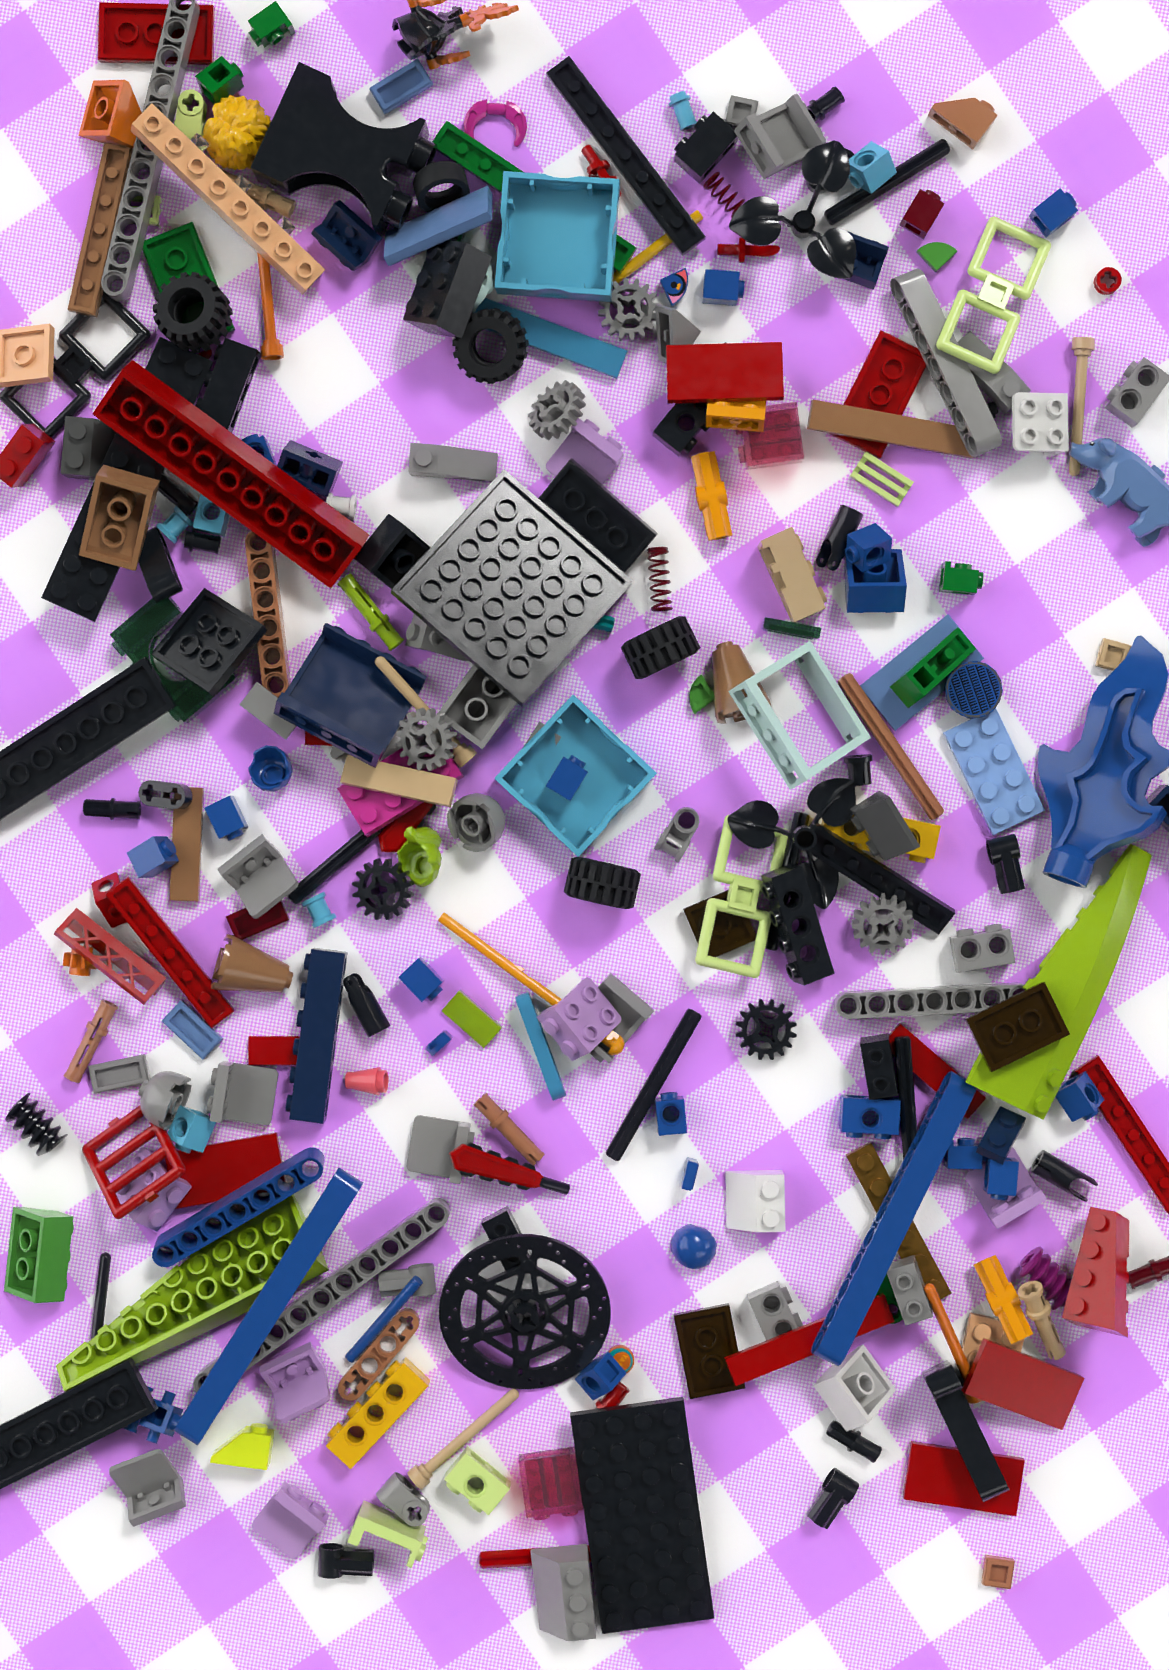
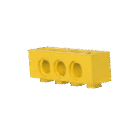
M903 818L920 845L917 849L905 853L910 854L908 860L926 863V858L934 859L941 826ZM822 820V826L846 841L853 842V845L860 850L869 851L865 844L869 839L864 831L861 833L857 831L856 834L849 836L844 831V825L833 827L825 824Z
M407 1357L401 1362L395 1360L385 1371L388 1376L381 1383L375 1381L366 1391L368 1395L366 1400L362 1404L357 1401L346 1413L349 1418L342 1425L337 1422L327 1433L329 1439L326 1447L349 1469L353 1468L429 1386L430 1379ZM392 1384H397L401 1386L403 1393L399 1396H394L389 1392L388 1387ZM378 1405L383 1409L384 1414L379 1417L373 1416L369 1412V1407ZM359 1426L363 1429L364 1435L354 1437L350 1433L349 1428Z

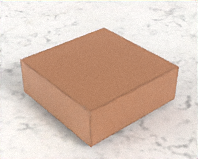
M985 1554L982 1585L1011 1589L1014 1559Z

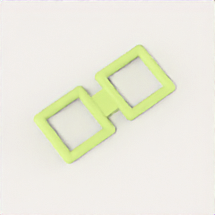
M990 217L967 269L968 275L982 281L983 285L978 295L964 289L958 291L937 340L936 347L987 372L997 374L1002 367L1021 321L1018 313L1005 307L1010 295L1022 300H1028L1031 297L1051 249L1050 241L998 217ZM996 230L1038 249L1023 286L981 268ZM966 303L1007 321L992 360L950 342Z
M729 815L724 818L713 870V879L715 881L730 884L727 900L708 899L695 962L700 966L750 978H758L761 972L771 919L768 911L756 909L759 893L762 892L761 884H763V881L725 872L733 836L727 821ZM774 832L776 842L770 871L781 868L783 865L788 836L778 832ZM717 911L759 921L750 965L708 956Z

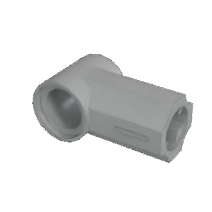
M421 1263L411 1265L406 1269L381 1271L378 1273L381 1297L397 1296L414 1276H418L423 1281V1284L412 1296L421 1297L437 1293L434 1264Z

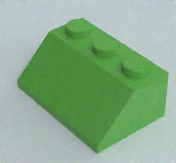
M13 1207L4 1285L5 1292L33 1303L64 1301L67 1289L68 1263L71 1258L70 1244L71 1235L74 1230V1216L53 1210Z

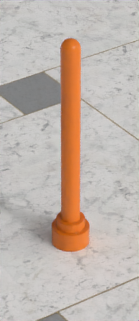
M257 252L265 340L262 341L263 345L260 346L261 359L279 360L284 358L283 345L280 344V340L276 337L270 264Z
M928 1283L924 1286V1292L965 1383L971 1369L935 1286ZM964 1393L970 1404L983 1401Z

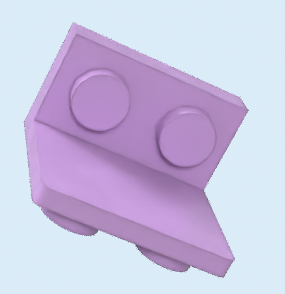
M1013 1147L1007 1157L1015 1158L1019 1161L1016 1196H1008V1200L990 1198L991 1194H987L983 1190L986 1162L982 1163V1169H972L964 1174L965 1179L992 1224L997 1229L1047 1200L1042 1190L1036 1186Z

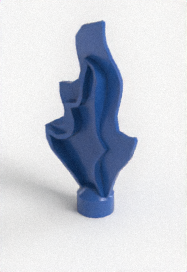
M1141 635L1134 639L1126 658L1098 685L1092 695L1081 740L1070 752L1054 750L1045 744L1039 747L1038 773L1049 804L1052 821L1051 850L1042 873L1052 879L1075 887L1087 888L1096 860L1113 849L1147 838L1160 828L1167 814L1163 806L1150 805L1145 795L1151 780L1169 768V750L1159 745L1153 735V721L1165 695L1169 673L1163 654Z

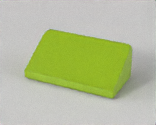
M459 990L441 1010L483 1048L502 1029V1026L462 990Z

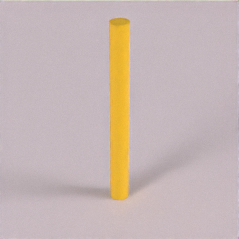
M698 210L690 214L696 224L704 219ZM664 234L632 258L621 274L615 271L613 282L616 281L619 284L624 278H627L669 246L672 242L668 236Z

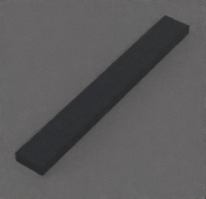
M566 57L546 72L549 80L680 254L684 256L703 242L706 236L571 57Z

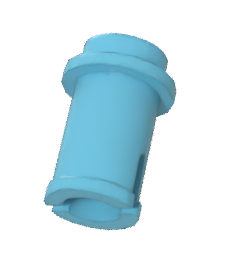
M685 91L671 95L669 97L671 101L669 107L674 109L680 130L684 131L694 127L697 121L689 103L690 95H687Z

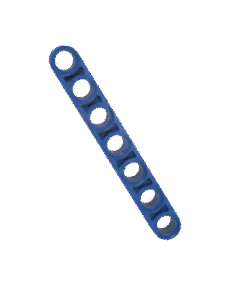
M315 1147L306 1148L165 1231L156 1239L152 1252L153 1261L160 1267H170L317 1181L322 1176L325 1157L323 1153ZM307 1161H314L318 1164V1166L315 1168H309L306 1165H304V1163ZM288 1175L294 1180L292 1182H284L280 1177ZM266 1190L269 1195L262 1197L256 1191ZM241 1204L245 1209L237 1211L232 1205ZM216 1218L221 1224L213 1225L208 1219ZM184 1233H194L197 1238L189 1239ZM169 1247L173 1252L165 1253L160 1248Z

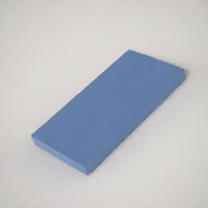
M487 185L407 221L401 229L394 227L385 231L384 259L387 265H394L492 221V192Z
M949 614L860 685L871 703L894 731L944 692L949 674L922 699L907 708L890 686L958 627ZM976 649L959 665L964 662H980L984 657Z

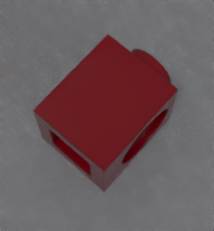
M920 189L899 225L924 240L945 203L940 201L941 197L935 192Z

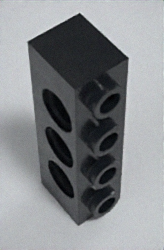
M676 403L655 428L652 436L678 457L683 452L689 454L698 442L695 437L702 429L706 432L710 428L706 427L707 408H701L697 403ZM683 417H689L693 420L694 427L689 431H684L679 427L678 421Z
M788 864L762 874L763 884H761V890L771 907L769 916L773 925L777 927L780 936L778 938V945L786 956L788 962L786 964V971L789 978L793 982L805 986L835 974L803 867L796 864ZM789 892L791 895V899L789 903L785 905L783 902V898L785 894ZM795 919H798L799 926L793 932L792 923ZM806 945L807 953L801 959L800 950Z

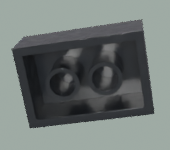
M450 240L427 249L426 259L421 272L416 278V285L411 299L406 305L403 320L430 334L462 339L492 256L467 242Z

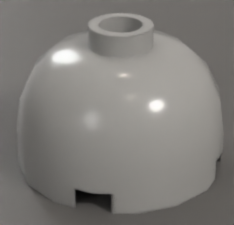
M473 793L463 796L453 804V807L447 813V825L454 839L459 838L464 843L463 848L473 852H482L501 838L505 829V814L499 803L491 796Z
M161 1071L155 1074L149 1081L145 1080L140 1086L138 1095L141 1096L140 1107L147 1121L159 1128L168 1130L173 1122L171 1119L177 1113L179 1106H186L192 1085L187 1084V1082L192 1081L191 1078L173 1071Z

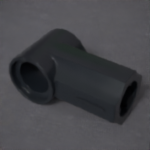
M1011 834L986 840L987 854L991 865H994L1000 894L1025 889L1019 864L1021 855L1016 835Z
M834 1467L826 1476L822 1484V1491L806 1513L807 1517L818 1526L828 1529L843 1505L849 1504L859 1488V1483Z
M338 1543L320 1544L317 1575L327 1579L340 1578L343 1575L373 1576L374 1549L344 1548L342 1544Z

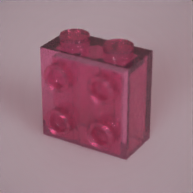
M797 402L767 405L764 432L735 430L736 435H741L742 446H738V457L740 464L745 463V470L802 463L804 460Z
M575 1447L519 1454L518 1463L526 1518L533 1517V1520H545L550 1518L552 1514L560 1513L562 1516L567 1517L578 1514V1511L583 1510Z

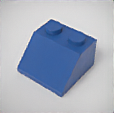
M891 549L890 561L864 572H861L853 563H850L846 555L844 556L847 613L904 612L907 583L902 549Z

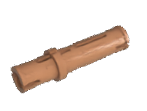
M104 999L101 1000L92 1021H88L86 1024L87 1031L67 1071L63 1075L65 1078L75 1083L81 1082V1078L93 1058L102 1037L107 1036L109 1032L107 1027L115 1011L118 1009L117 1005ZM101 1018H102L103 1020H102V1022H101L99 1028L97 1029V1027H98V1025H99V1022H100V1020H101ZM88 1044H89V1048H88V1050H87V1052H86V1054H85L83 1060H82L81 1063L79 1064V1062H80V1060H81V1058H82V1056H83V1054H84V1052H85V1050H86V1048H87V1046H88Z
M487 1092L476 1100L473 1106L491 1122L489 1124L491 1128H496L531 1165L534 1166L536 1161L539 1162L545 1153L508 1116L509 1112L506 1109L502 1110L490 1098Z

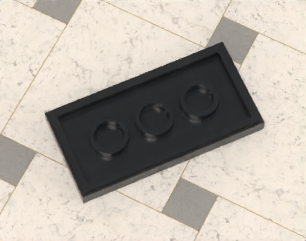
M573 458L566 463L538 498L624 573L627 572L658 535L653 528Z

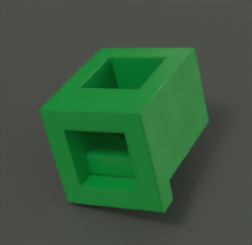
M274 1L248 20L252 29L248 34L257 47L263 45L265 48L269 44L271 46L276 45L284 38L286 32L291 36L296 33L292 23L277 1Z
M223 56L219 57L195 76L201 93L213 105L219 103L221 98H228L229 95L236 94L244 87L241 79L244 75L240 68L234 62L230 64Z
M945 561L941 565L939 592L974 595L977 593V589H982L984 574L979 572V570H973L971 564L955 563L953 568L951 567V561Z

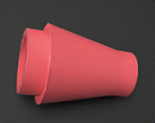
M380 1067L346 1072V1089H354L378 1096L380 1093H386L388 1090L389 1076L387 1070H381Z

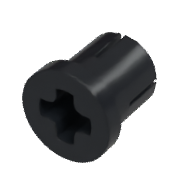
M872 754L844 757V763L847 764L848 779L855 781L856 786L872 784L870 762L873 761Z

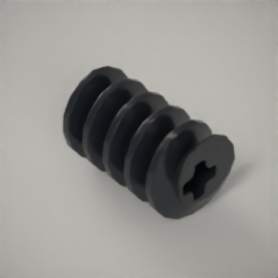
M29 1092L11 1107L5 1121L11 1122L16 1120L13 1129L17 1131L24 1128L20 1137L22 1139L32 1137L28 1146L32 1148L40 1145L36 1155L41 1156L53 1150L68 1134L59 1137L58 1133L61 1126L50 1127L54 1119L53 1117L45 1120L42 1119L46 1110L35 1111L38 1101L35 1100L28 1103L27 1100L31 1094Z

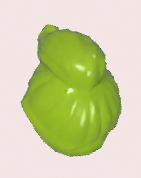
M411 826L406 828L404 832V837L407 838V841L396 853L398 855V863H402L401 872H410L408 877L411 881H414L415 885L426 887L438 876L442 861L439 851L442 839L437 831L432 828L420 827L414 829Z

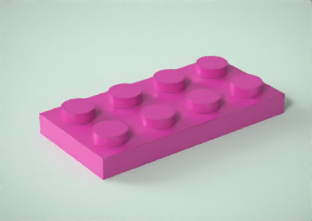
M403 747L380 761L417 769V763L410 766L407 764L408 756L400 757ZM426 753L424 756L431 758L435 757L436 755H430L429 753ZM453 758L446 760V765L437 766L434 770L428 771L427 767L421 770L454 777L457 780L464 777ZM345 784L337 788L366 837H369L423 803L422 801Z

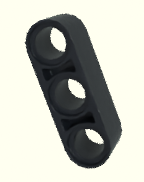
M156 526L147 531L139 565L147 587L154 601L158 603L182 592L183 588L166 542Z

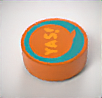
M615 1345L608 1350L626 1373L633 1368L634 1355L629 1347Z

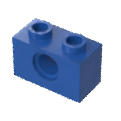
M841 1095L839 1129L841 1132H846V1137L863 1138V1133L874 1134V1138L891 1139V1135H899L901 1100L898 1097L869 1100V1096ZM869 1110L875 1111L877 1114L876 1121L870 1125L864 1124L862 1122L863 1114Z

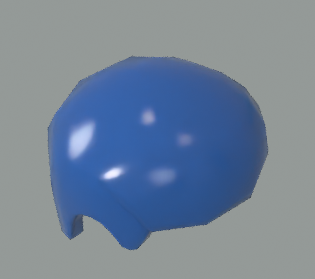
M268 745L253 752V761L248 767L253 784L262 791L275 792L286 786L290 781L293 771L289 757L277 746Z
M687 1224L676 1230L671 1239L672 1254L681 1265L689 1269H700L709 1265L716 1255L717 1243L715 1238L705 1228Z

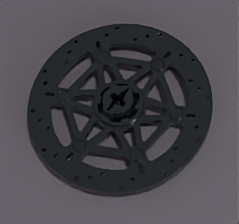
M535 1234L507 1235L487 1241L471 1250L454 1266L448 1275L439 1303L440 1329L447 1347L458 1362L475 1376L497 1386L512 1389H538L552 1386L582 1371L602 1348L611 1320V1305L607 1286L593 1263L584 1254L565 1242ZM528 1250L532 1251L531 1255L527 1254ZM510 1257H520L521 1259L520 1265L488 1279L479 1275L483 1269L497 1261ZM543 1258L555 1262L568 1270L577 1280L567 1284L538 1267L537 1260ZM525 1274H530L532 1289H522ZM514 1275H518L514 1290L496 1284ZM537 1277H542L558 1288L539 1292ZM471 1290L477 1294L475 1325L465 1328L461 1320V1302L465 1291ZM491 1290L506 1297L502 1302H499L487 1291ZM565 1295L552 1305H549L546 1300L547 1298ZM586 1297L589 1304V1319L584 1334L579 1335L572 1330L574 1305L576 1299ZM483 1300H486L498 1310L485 1320L481 1319ZM568 1305L567 1324L564 1325L552 1314L563 1306ZM497 1320H501L502 1324L504 1325L501 1327L485 1330L486 1327L493 1324ZM547 1323H551L562 1334H557L544 1328ZM511 1333L513 1348H509L493 1337ZM535 1335L553 1340L550 1343L532 1349ZM518 1336H528L524 1351L519 1350ZM480 1341L486 1342L513 1358V1364L507 1366L488 1358L474 1344ZM560 1346H565L571 1350L565 1356L552 1363L538 1367L529 1366L530 1359ZM519 1369H522V1374L518 1373Z

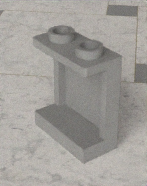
M797 93L792 95L784 104L756 116L753 113L746 116L734 129L735 134L763 180L803 161L809 150L826 143L821 129L817 126L806 104Z
M610 972L598 988L620 1014L621 1022L613 1031L620 1035L626 1043L640 1025L651 1016L654 1009ZM602 1042L590 1052L600 1063L604 1059L610 1063L615 1056L607 1054L610 1048Z

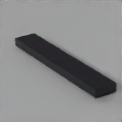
M819 823L817 824V828L814 830L817 835V843L811 849L814 857L879 898L882 893H885L887 900H890L895 895L897 896V904L905 901L906 910H912L913 919L938 935L955 915L954 908Z

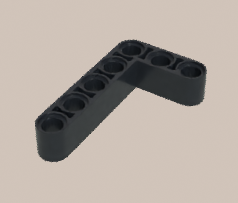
M946 1360L922 1371V1375L982 1501L985 1502L1009 1491V1487L969 1403L961 1391L963 1387L951 1363Z

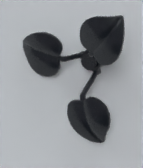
M833 140L812 148L803 158L801 170L804 179L810 184L817 185L807 210L797 212L793 220H789L785 216H778L779 205L776 200L766 196H758L748 200L737 209L729 223V229L748 243L766 246L773 243L779 237L781 232L779 221L787 224V227H791L792 233L798 238L817 237V240L812 241L807 247V257L815 269L833 278L850 279L853 275L856 258V244L850 233L840 228H831L822 236L820 232L813 230L816 220L811 212L821 188L823 187L831 193L837 192L846 184L849 177L850 163L848 154L839 141Z
M832 778L813 787L807 798V806L817 815L810 826H799L794 832L776 827L779 820L776 809L770 803L762 800L746 803L730 814L727 821L734 835L752 848L762 849L771 846L775 838L774 832L792 838L796 847L806 851L808 862H803L799 865L803 867L813 903L821 909H826L836 895L839 872L818 858L813 860L811 849L817 843V835L814 830L817 828L818 821L821 818L825 824L833 827L844 825L852 818L853 813L850 809L856 805V783L852 779Z

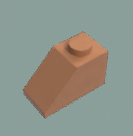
M974 97L934 103L927 116L973 150L994 123L998 114L994 112L995 109L990 103L985 100L979 101Z

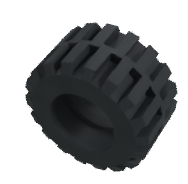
M187 272L180 273V278L178 279L175 276L169 278L171 282L168 285L163 283L160 287L163 291L161 294L156 293L154 298L158 303L153 304L152 311L156 314L153 318L158 325V329L175 346L177 345L186 352L190 349L193 353H200V348L206 352L211 350L210 345L213 343L216 346L221 343L219 338L227 336L229 332L226 330V327L231 326L233 321L229 317L233 315L232 308L229 306V299L209 277L201 276L197 272H192L191 276ZM204 302L201 315L195 321L183 324L182 316L185 310L193 303Z
M487 308L470 315L462 339H453L452 346H455V351L453 352L454 359L458 358L459 364L457 366L460 370L464 369L466 371L465 375L467 377L476 378L475 381L479 383L487 382V384H494L495 382L506 380L522 367L524 359L527 358L528 352L526 347L529 346V341L525 338L527 333L525 328H521L519 325L520 320L517 317L513 318L511 316L512 313L500 311L498 308ZM493 329L504 338L506 353L500 361L491 363L482 359L478 354L476 338L482 330Z
M678 616L626 641L622 645L621 650L635 679H643L697 653L701 647L686 616Z
M574 857L570 861L564 893L570 897L621 909L634 908L641 873L624 866L583 857Z

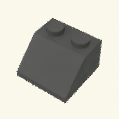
M65 416L60 473L67 478L95 480L116 431L99 419Z
M878 791L850 809L854 815L850 819L859 833L865 832L869 839L865 844L874 857L879 855L880 858L886 861L920 847L892 799L883 792Z

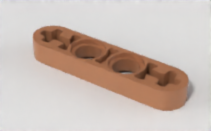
M404 1308L397 1312L344 1374L338 1385L339 1394L343 1399L354 1401L361 1397L414 1335L420 1324L419 1315L415 1310ZM411 1316L413 1318L411 1322L413 1327L406 1326L400 1335L390 1329L393 1326L397 1330L401 1326L402 1320L400 1317L407 1318ZM383 1337H393L396 1341V1348L392 1351L384 1350L380 1345ZM366 1358L375 1359L378 1364L377 1370L371 1373L366 1372L362 1367V1361ZM356 1369L363 1378H361L356 1386L358 1391L352 1390L348 1393L345 1390L347 1387L345 1382L352 1383L358 1375L353 1372Z

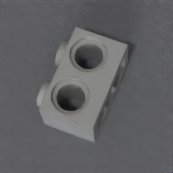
M1145 357L1138 361V363L1133 360L1123 373L1127 378L1122 385L1115 384L1106 396L1110 401L1105 406V409L1131 428L1140 422L1169 382V374ZM1139 373H1146L1150 377L1149 386H1144L1139 382ZM1122 396H1128L1133 400L1134 405L1132 409L1123 407L1121 403Z
M1001 924L984 926L985 931L974 933L973 928L957 930V936L949 937L955 971L964 972L1016 963L1010 929L1002 928ZM994 937H1000L1003 946L1000 951L993 953L989 948V943ZM971 941L975 947L974 953L969 957H964L961 953V947L965 942Z
M915 1255L893 1261L887 1275L905 1326L932 1318L933 1310L924 1292L925 1283Z
M778 1281L747 1294L748 1301L766 1340L781 1335L775 1331L777 1324L780 1322L789 1323V1331L803 1326L798 1312L792 1314L788 1304L793 1301L787 1287L781 1288ZM768 1296H776L779 1299V1303L774 1308H767L763 1305L764 1300Z

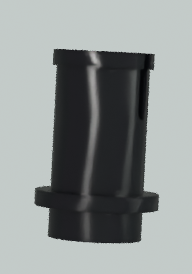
M835 86L816 101L813 99L809 101L810 105L807 108L814 121L824 120L825 115L839 104L845 102L841 91Z
M194 529L192 532L186 531L184 548H188L189 552H193L194 549L219 554L221 536L196 533Z

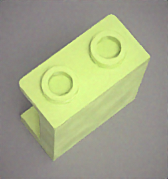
M363 1500L347 1542L358 1547L364 1531L409 1549L410 1553L406 1566L412 1568L415 1560L421 1561L427 1546L428 1537L424 1536L425 1525L410 1526L396 1513Z

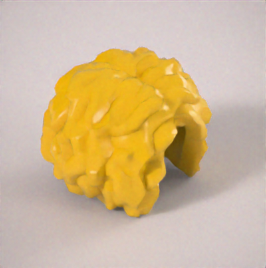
M229 95L228 98H221L219 103L213 105L214 117L206 121L202 140L205 146H207L206 150L210 157L215 159V163L219 164L222 168L225 169L227 167L235 171L237 169H251L250 167L270 126L271 117L265 115V109L261 107L257 99L253 100L247 99L245 96L234 97Z

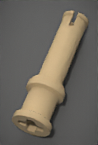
M1038 1281L1026 1282L1017 1291L1019 1298L1026 1305V1315L1035 1322L1049 1359L1059 1360L1065 1356L1066 1350L1051 1319V1305L1043 1296V1286Z

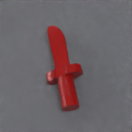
M591 145L583 147L581 152L590 164L586 169L589 175H598L599 178H611L606 171L610 168L609 162L607 160H600Z
M739 237V244H717V255L738 256V263H745V255L769 257L780 251V247L777 245H745V240Z

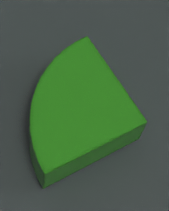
M932 242L920 247L916 253L936 273L957 253V250L946 243Z
M702 675L698 676L693 682L689 693V702L694 714L714 701V691Z

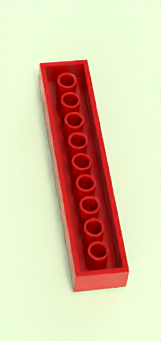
M131 360L121 370L93 412V415L330 589L369 537L367 532L134 360Z

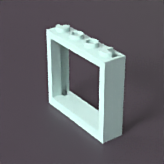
M811 641L728 691L790 790L809 780L871 738ZM793 661L797 663L846 744L810 768L757 683ZM742 689H744L745 693L747 694V697L744 696L743 692L741 691ZM793 771L796 772L799 778L796 779L795 775L793 774Z

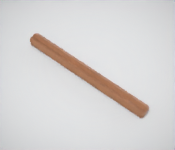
M851 673L842 676L838 680V685L929 819L934 820L941 816L944 812L943 807Z

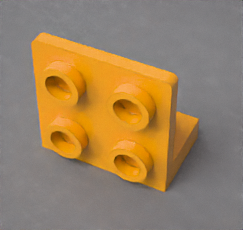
M766 401L709 402L706 411V427L764 432Z

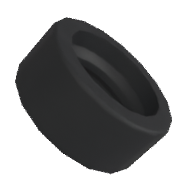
M438 161L423 167L415 175L412 183L418 206L425 212H430L470 194L465 170L459 164L451 161ZM444 183L454 184L444 191L429 192L430 189Z

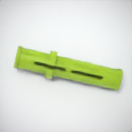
M352 573L347 574L337 583L370 624L369 629L371 632L378 634L389 651L394 650L404 641L389 622L390 617L380 611L353 577Z

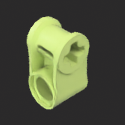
M188 89L183 91L178 98L174 125L199 149H202L204 145L202 135L206 122L207 105L198 91ZM193 100H196L199 106H194L193 111H190L187 105H192Z

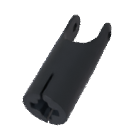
M840 505L816 558L818 567L822 568L827 565L831 571H835L839 567L845 556L847 534L857 531L864 516L862 513L848 506Z
M353 973L345 977L343 985L348 993L350 1005L367 1037L369 1038L391 1026L375 995L365 985L361 976Z
M1041 1150L1031 1167V1172L1085 1202L1088 1199L1070 1187V1183L1075 1179H1084L1098 1186V1183L1093 1178L1045 1150Z

